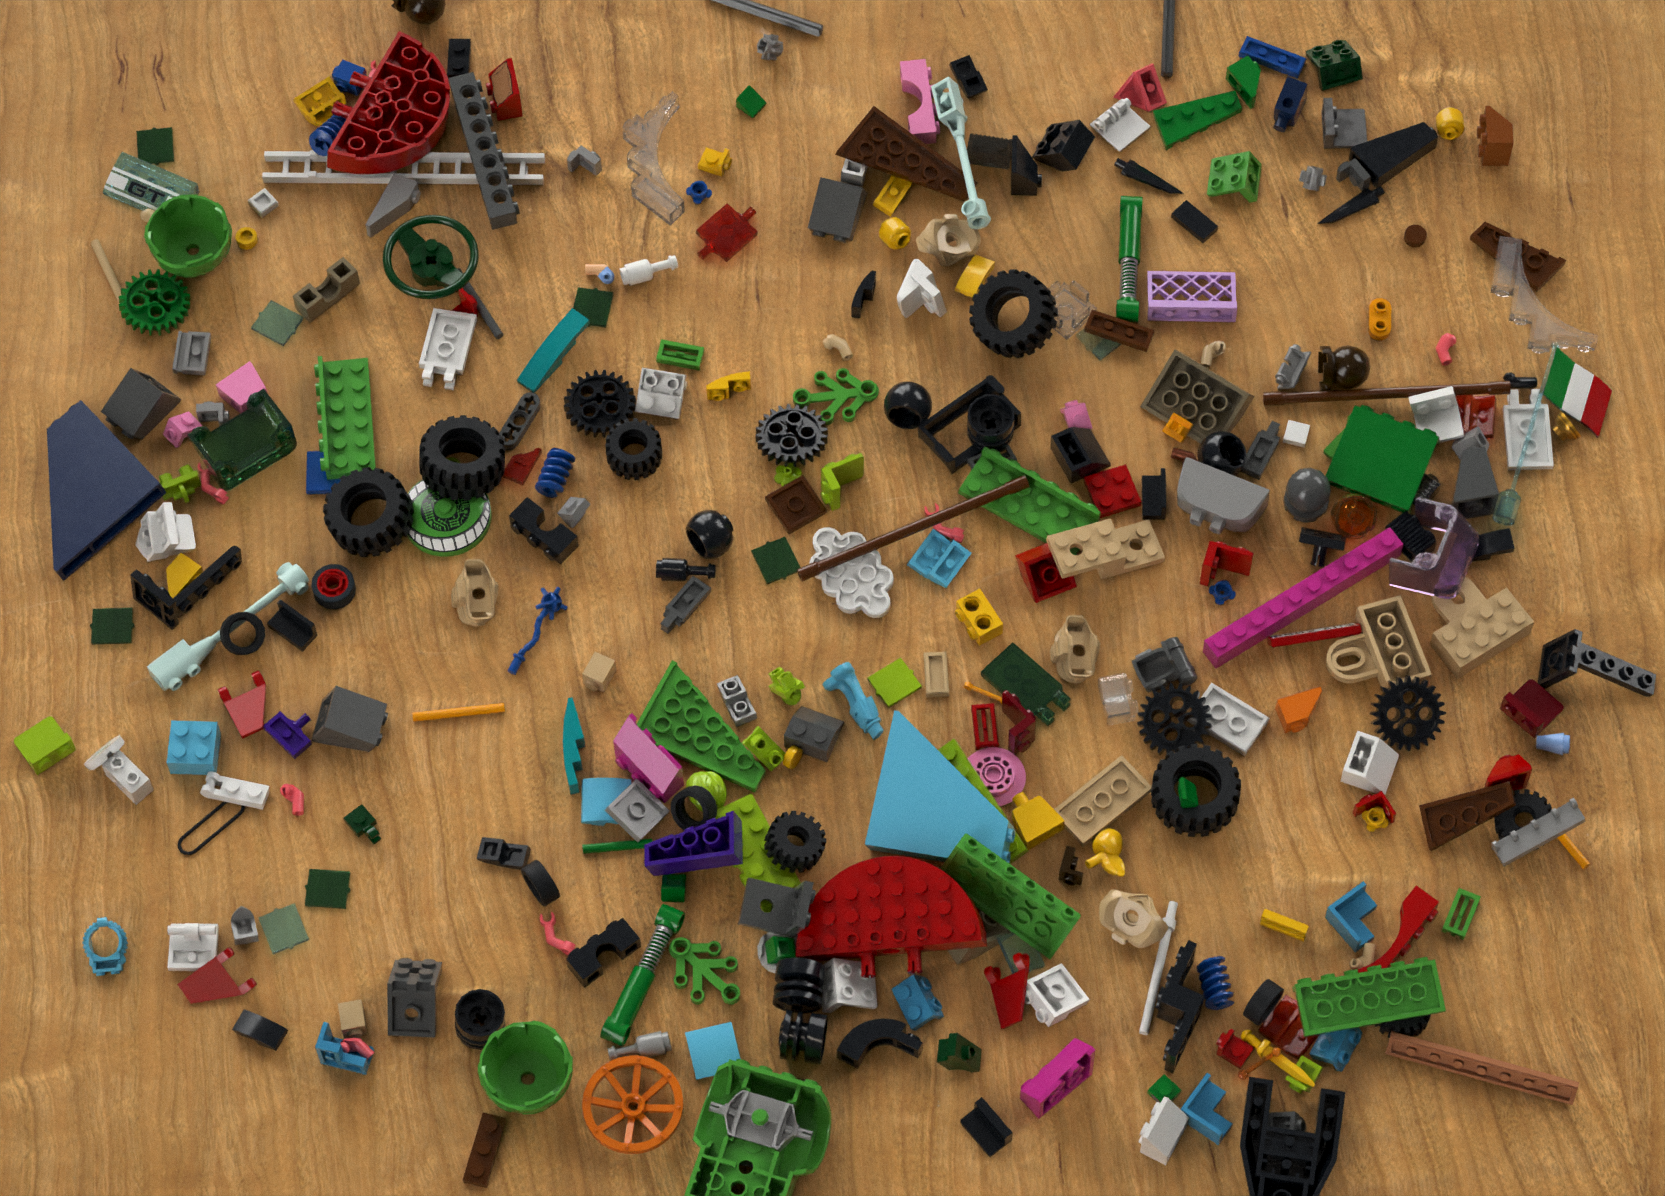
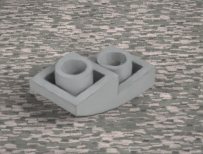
M738 675L717 683L722 699L736 727L757 719L756 712L747 697V692Z

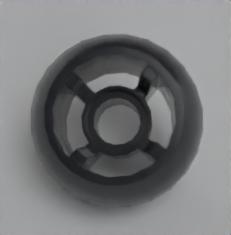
M900 382L888 391L884 399L885 415L893 425L899 428H918V425L926 421L932 412L931 396L923 386L917 383Z
M1218 431L1211 433L1203 439L1198 448L1197 458L1198 462L1236 476L1245 465L1246 449L1242 441L1233 433Z
M703 510L696 513L687 523V537L701 557L706 559L718 558L725 554L732 546L734 539L732 532L734 530L730 520L724 514L721 515L715 510Z

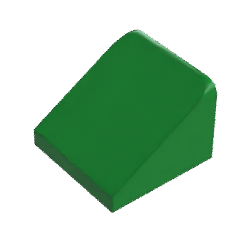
M747 86L736 98V107L751 118H754L766 105V101L751 86Z
M1180 777L1178 782L1180 806L1182 808L1197 807L1199 803L1195 784L1184 777Z
M663 875L661 900L663 902H684L686 875Z
M773 936L765 942L768 964H776L779 960L786 958H796L794 938Z

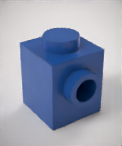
M342 59L339 66H336L332 72L334 84L339 91L358 96L362 88L351 85L349 83L354 71L367 76L366 70L361 66Z

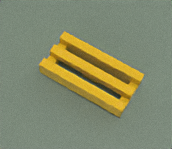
M1264 909L1260 920V925L1303 942L1309 927L1304 923L1268 909Z

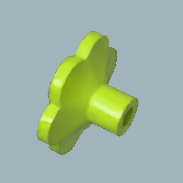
M789 463L787 467L780 465L776 468L774 480L783 487L802 475L801 469L794 467L792 463Z

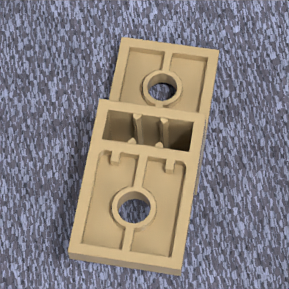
M1110 518L1052 534L1046 538L1062 579L1097 569L1100 578L1105 579L1162 563L1165 560L1164 553L1150 520L1115 529ZM1138 543L1142 548L1140 550H1133L1130 544ZM1078 548L1082 553L1080 555H1073L1070 549Z

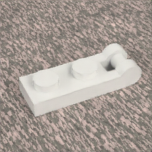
M210 771L205 778L206 784L202 786L200 791L201 795L206 798L263 810L270 788L263 784L220 776L218 773ZM215 786H220L221 788H220V789H215L214 787H215Z

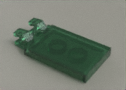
M1013 642L981 671V676L1001 694L1005 690L1009 691L1010 694L1014 693L1020 699L1021 705L1026 710H1031L1047 726L1055 721V713L1046 706L1048 703L1053 701L1063 711L1071 706V703H1069L1071 698L1062 691V684Z

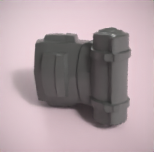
M1178 637L1162 641L1161 648L1145 650L1136 655L1135 659L1132 660L1135 672L1147 692L1152 690L1158 691L1161 689V685L1166 687L1168 683L1178 680L1183 686L1191 685L1197 680L1195 668L1191 665L1184 651V646Z

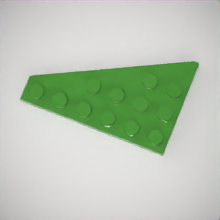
M672 660L638 720V727L642 731L647 728L656 742L655 745L657 747L662 745L672 756L705 771L715 772L723 779L756 792L766 774L765 769L740 742L739 737L723 721L720 714L712 708L701 691L693 685L691 679L683 673L677 662Z

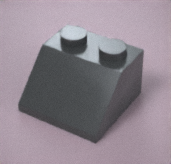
M801 706L792 716L784 734V747L790 748L795 745L803 750L802 754L828 762L844 721Z

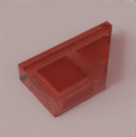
M536 448L534 451L525 454L513 455L505 468L503 477L523 486L542 450Z

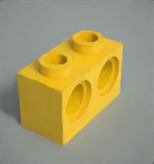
M980 588L956 601L955 615L961 623H965L971 640H976L979 646L1003 634V622ZM974 607L977 610L971 612L968 611L967 608ZM980 625H986V626H988L989 628H987V629H980L979 626H980Z

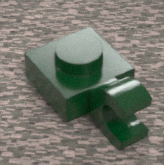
M362 804L344 817L345 823L358 838L365 834L373 844L381 840L380 833L374 827L377 824L376 819Z

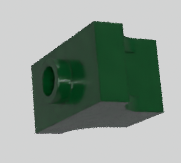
M950 1033L949 1038L939 1039L937 1063L948 1070L959 1069L971 1073L979 1072L982 1049L960 1034Z

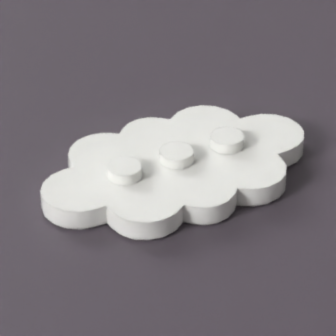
M821 528L813 536V548L816 553L811 557L809 564L866 542V539L858 532H848L841 535L834 528ZM877 550L815 576L816 579L822 580L823 592L827 596L836 598V604L842 612L852 614L862 610L869 617L880 618L885 616L890 610L891 601L887 592L894 584L893 573L887 566L881 565V555Z

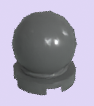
M1314 468L1299 469L1287 482L1283 500L1285 510H1288L1296 521L1304 523L1316 521L1317 518L1326 513L1331 493L1328 478L1320 470Z

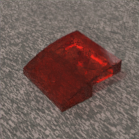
M1457 395L1456 398L1464 433L1479 427L1486 439H1494L1496 396Z
M1286 994L1258 1029V1032L1267 1040L1297 1060L1307 1052L1319 1036L1304 1037L1297 1001Z

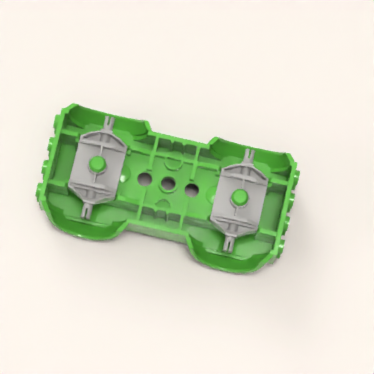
M729 1059L728 1062L718 1066L692 1140L698 1145L700 1151L684 1196H792L798 1177L812 1174L818 1169L829 1143L832 1120L831 1109L821 1086L816 1081L805 1079V1081L795 1079L796 1077L790 1073H775L766 1066H759V1068L751 1066L749 1062L742 1059H736V1061ZM743 1161H749L753 1164V1170L748 1174H743L739 1170V1165ZM737 1183L745 1186V1191L740 1195H736L731 1191L733 1185Z

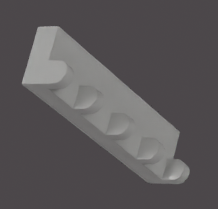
M1572 798L1568 803L1557 809L1553 808L1550 813L1541 818L1533 819L1530 821V824L1521 829L1513 830L1510 832V835L1501 840L1493 841L1491 843L1492 849L1502 865L1506 866L1583 824L1585 817L1578 808L1576 800Z

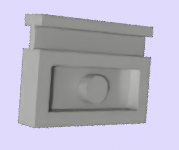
M178 331L172 368L174 374L182 372L189 375H206L211 343L210 333L192 331L182 333V331Z

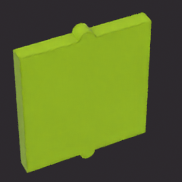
M901 657L867 678L876 690V695L881 697L888 708L922 688V685L913 675L914 671L907 667Z

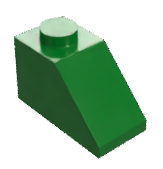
M1246 56L1227 67L1226 80L1247 106L1252 109L1255 105L1261 69L1256 61H1252L1249 56Z

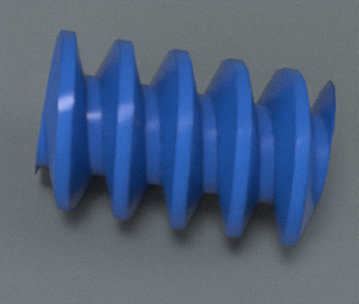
M333 115L313 131L309 137V144L312 150L320 156H327L328 149L346 119Z
M552 448L547 453V459L544 461V466L541 469L535 489L546 497L556 498V493L564 491L562 486L567 483L565 478L570 476L567 470L573 468L571 463L575 462V457L565 450Z
M1223 956L1207 958L1197 966L1199 980L1202 982L1201 989L1204 991L1203 995L1206 1000L1205 1007L1210 1010H1220L1234 1004V1001L1228 1000L1233 997V992H1226V990L1231 988V983H1224V981L1229 979V975L1222 974V972L1227 970V966L1219 965L1225 961Z

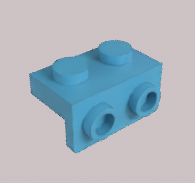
M914 974L891 989L911 1030L919 1029L934 1018L941 1019L944 1017L941 1011L942 1005L934 997L929 980L926 977Z
M1359 1028L1320 1034L1309 1054L1312 1059L1330 1063L1337 1071L1342 1072L1346 1064H1348L1356 1045L1361 1040L1362 1031Z

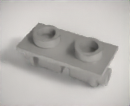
M1297 344L1289 347L1284 358L1286 362L1281 364L1275 375L1276 382L1279 384L1278 390L1295 387L1304 367L1307 365L1311 355L1310 351L1302 352L1301 347Z

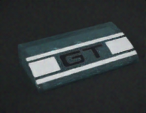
M121 152L103 189L104 195L142 211L145 209L156 211L163 202L175 196L199 195L200 193L197 183L124 152Z

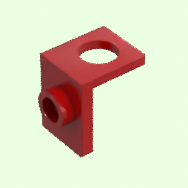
M461 288L458 290L461 303L451 311L476 314L478 317V303L476 299Z
M1382 791L1374 795L1368 794L1360 799L1359 803L1355 804L1353 814L1356 817L1364 811L1379 805L1384 810L1390 823H1393L1396 817L1395 810Z

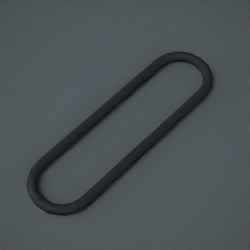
M223 801L219 806H217L213 811H211L207 816H205L201 821H199L195 826H193L189 831H187L183 836H181V838L178 841L179 851L185 855H192L199 851L203 846H205L209 841H211L215 836H217L222 830H224L228 825H230L234 820H236L244 812L245 806L241 805V810L239 811V813H237L233 818H231L227 823H225L221 828H219L215 833H213L209 838H207L196 849L190 852L184 851L181 847L183 839L186 838L190 833H192L196 828H198L202 823H204L208 818H210L214 813H216L220 808H222L226 803H228Z

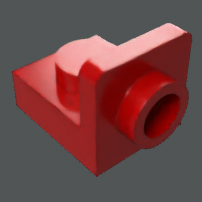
M1230 1028L1227 1034L1223 1032L1216 1042V1045H1218L1217 1055L1241 1069L1254 1051V1047L1234 1035L1235 1030Z

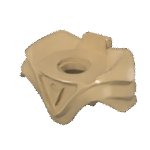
M945 214L942 219L931 220L925 230L916 238V243L919 251L935 255L941 266H951L961 259L975 255L981 243V237L977 229H972L968 226L967 220H959L956 214ZM955 240L957 246L953 247L948 244Z
M468 559L465 561L464 568L452 589L451 603L453 608H457L459 619L463 623L481 626L492 619L495 614L498 583L495 582L490 570L482 560ZM480 589L485 593V597L480 600L475 599L472 592Z
M1069 615L1066 618L1064 625L1055 635L1054 644L1050 649V659L1052 663H1056L1058 675L1060 678L1072 683H1081L1094 674L1095 662L1100 651L1101 643L1097 636L1092 633L1087 620L1082 615ZM1081 646L1085 650V654L1083 656H1076L1073 653V647Z
M1112 889L1100 902L1099 918L1101 924L1112 931V939L1122 945L1129 942L1137 948H1145L1161 940L1168 930L1166 922L1159 916L1154 907L1153 899L1147 894H1132ZM1129 910H1134L1135 912H1137L1138 916H1136L1135 914L1127 913Z

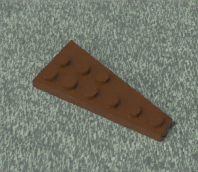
M875 106L871 108L835 154L961 201H965L968 197L963 171Z

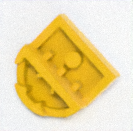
M330 76L293 99L305 119L315 126H321L333 116L332 108L336 101L346 105L343 92L340 93Z

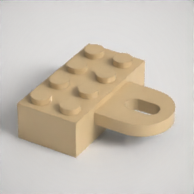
M1452 574L1439 579L1433 588V606L1447 625L1433 633L1430 645L1457 679L1531 634L1534 624L1533 619L1507 587L1486 599L1470 579L1462 575ZM1454 588L1462 597L1464 603L1455 604L1446 594L1445 589Z
M1401 595L1357 607L1355 621L1361 625L1362 633L1337 640L1330 646L1327 652L1326 666L1329 673L1335 679L1344 683H1356L1377 677L1380 686L1388 689L1387 681L1390 680L1396 684V677H1400L1404 682L1405 676L1408 675L1411 678V682L1416 676L1420 678V683L1423 680H1427V687L1430 684L1432 674ZM1356 655L1360 659L1358 663L1345 667L1338 665L1336 662L1339 658Z

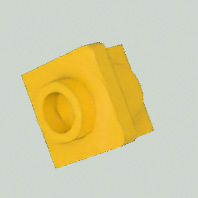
M706 147L698 163V169L722 177L725 170H729L732 164L730 149L725 148L722 153Z

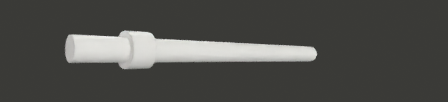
M1169 901L1166 917L1163 918L1168 926V930L1160 940L1139 1029V1033L1142 1035H1148L1171 933L1175 930L1177 922L1175 916L1178 903L1174 901Z

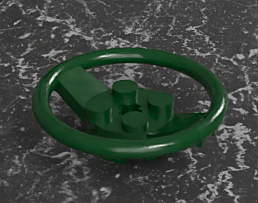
M442 215L419 216L404 222L389 236L383 250V268L390 282L404 294L419 299L443 298L458 292V290L468 284L474 275L479 260L478 245L466 226L455 219ZM435 223L449 226L458 231L467 241L470 250V261L465 273H461L454 266L452 252L447 246L437 242L435 239L425 241L412 228L423 224ZM396 242H399L408 256L412 276L417 283L424 287H427V285H437V287L443 286L445 288L426 291L412 288L402 282L395 274L391 263L392 250Z

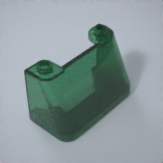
M264 389L249 396L247 401L248 409L213 431L203 426L196 427L191 433L187 434L216 483L225 491L233 489L289 455L297 446L292 425Z

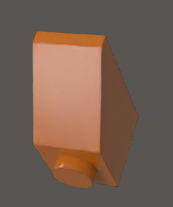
M1321 687L1277 700L1275 710L1285 733L1290 731L1293 733L1299 732L1307 727L1320 701Z

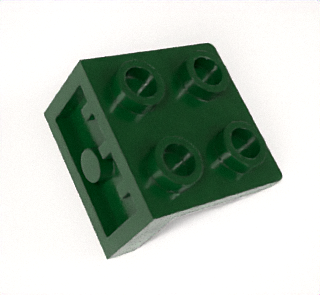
M1335 40L1331 44L1315 46L1306 51V56L1317 67L1319 86L1322 91L1363 79L1360 56L1346 40Z

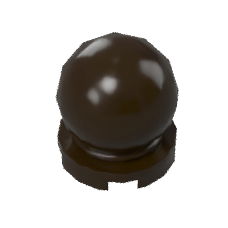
M393 0L394 4L391 6L399 12L405 11L412 21L426 25L437 21L443 15L446 3L445 0Z
M1347 345L1339 347L1333 352L1330 346H1320L1321 352H1318V373L1323 374V382H1319L1321 390H1331L1333 383L1339 388L1353 389L1359 387L1367 380L1371 366L1370 360L1364 351Z

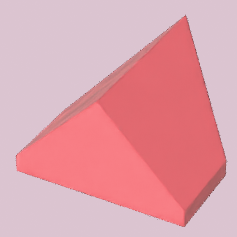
M1152 63L1134 71L1113 97L1118 100L1128 98L1131 101V105L1148 112L1167 103L1154 64Z

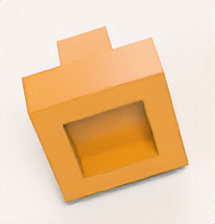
M1173 412L1162 432L1183 443L1194 424Z

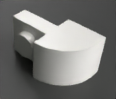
M845 159L841 172V182L863 186L868 166Z

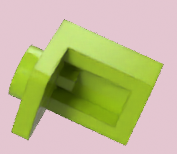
M1301 1055L1296 1064L1304 1070L1314 1083L1323 1070L1322 1066ZM1287 1075L1285 1079L1290 1082L1289 1087L1300 1094L1303 1090L1310 1093L1312 1089L1311 1086L1294 1079L1292 1076Z

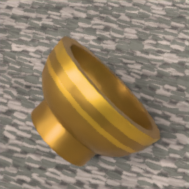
M1560 412L1555 419L1556 425L1552 427L1555 434L1562 442L1566 439L1576 440L1580 438L1581 435L1577 429Z

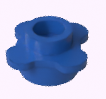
M696 181L686 189V194L693 198L695 204H700L703 199L712 196V191L707 189L705 182Z
M1227 580L1219 581L1209 587V593L1214 596L1215 603L1218 605L1224 604V601L1228 599L1233 600L1236 596L1235 591H1232V587Z

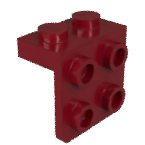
M1529 679L1514 694L1508 692L1503 697L1500 710L1505 715L1510 717L1534 739L1564 709L1562 703L1533 679Z
M1005 690L1002 692V711L1015 724L1009 730L1008 750L1016 755L1019 752H1025L1035 740L1036 717L1031 710H1026L1021 705L1020 699L1014 693L1010 694L1009 691Z

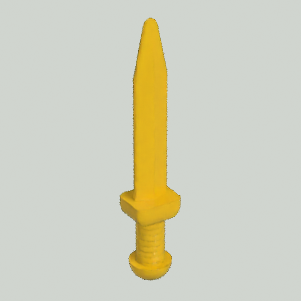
M1248 1029L1241 1033V1040L1248 1042L1256 1048L1260 1058L1265 1056L1294 1079L1311 1087L1315 1086V1083L1304 1070L1272 1048L1270 1041H1261Z

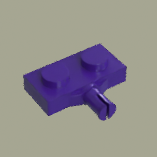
M279 711L264 724V730L294 759L312 745L311 740L303 734L301 729L311 721L306 713L298 720L293 721Z

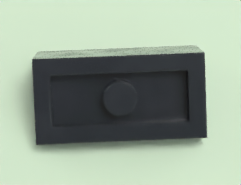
M1161 468L1160 476H1142V520H1165L1166 471L1165 468Z
M280 599L277 602L279 611L268 621V627L303 652L318 636L315 624Z
M982 1097L974 1103V1109L960 1120L961 1125L989 1157L1012 1141V1131Z

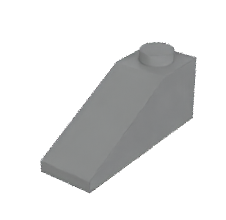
M395 173L393 174L365 224L369 237H373L411 210L413 204H416L420 199L421 192L419 191L418 182Z

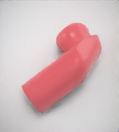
M1449 333L1442 335L1436 346V352L1443 366L1449 365L1452 362L1448 350L1453 344H1456V337Z
M292 784L282 785L280 793L292 803V814L296 816L303 815V792Z
M345 1038L341 1041L344 1053L358 1052L367 1060L375 1053L360 1038Z

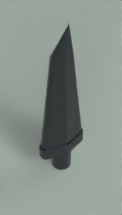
M1117 158L1114 166L1122 169L1121 174L1169 194H1184L1131 159L1127 163Z
M1381 186L1372 191L1369 188L1364 189L1317 224L1334 223L1367 207L1379 203L1378 197L1385 194L1384 189Z

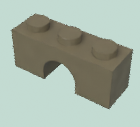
M342 257L327 269V277L321 285L314 288L309 283L293 295L296 310L309 323L360 284L358 271Z

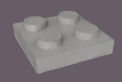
M637 778L605 809L637 843L670 811Z

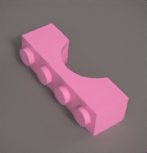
M926 59L901 61L900 78L902 91L913 94L921 102L920 108L908 116V131L925 144L936 143V134H940L939 121L935 122L934 116H937L935 103H932L931 99L934 98L931 88L933 85H929V80H932L931 67L926 66Z

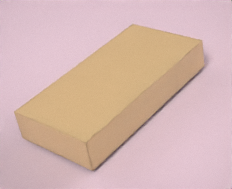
M947 652L924 653L926 698L949 696Z

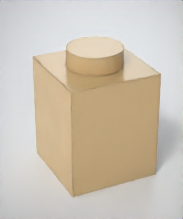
M594 652L582 673L585 686L593 691L599 690L604 692L616 672L615 660Z
M362 1000L338 1003L341 1030L344 1038H360L362 1035L368 1034Z

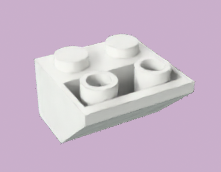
M1357 731L1340 782L1373 793L1382 791L1385 795L1399 754L1380 738Z
M1164 1096L1161 1103L1156 1102L1151 1111L1150 1123L1145 1122L1140 1132L1141 1137L1138 1143L1141 1144L1140 1153L1166 1165L1187 1127L1189 1117L1169 1098Z

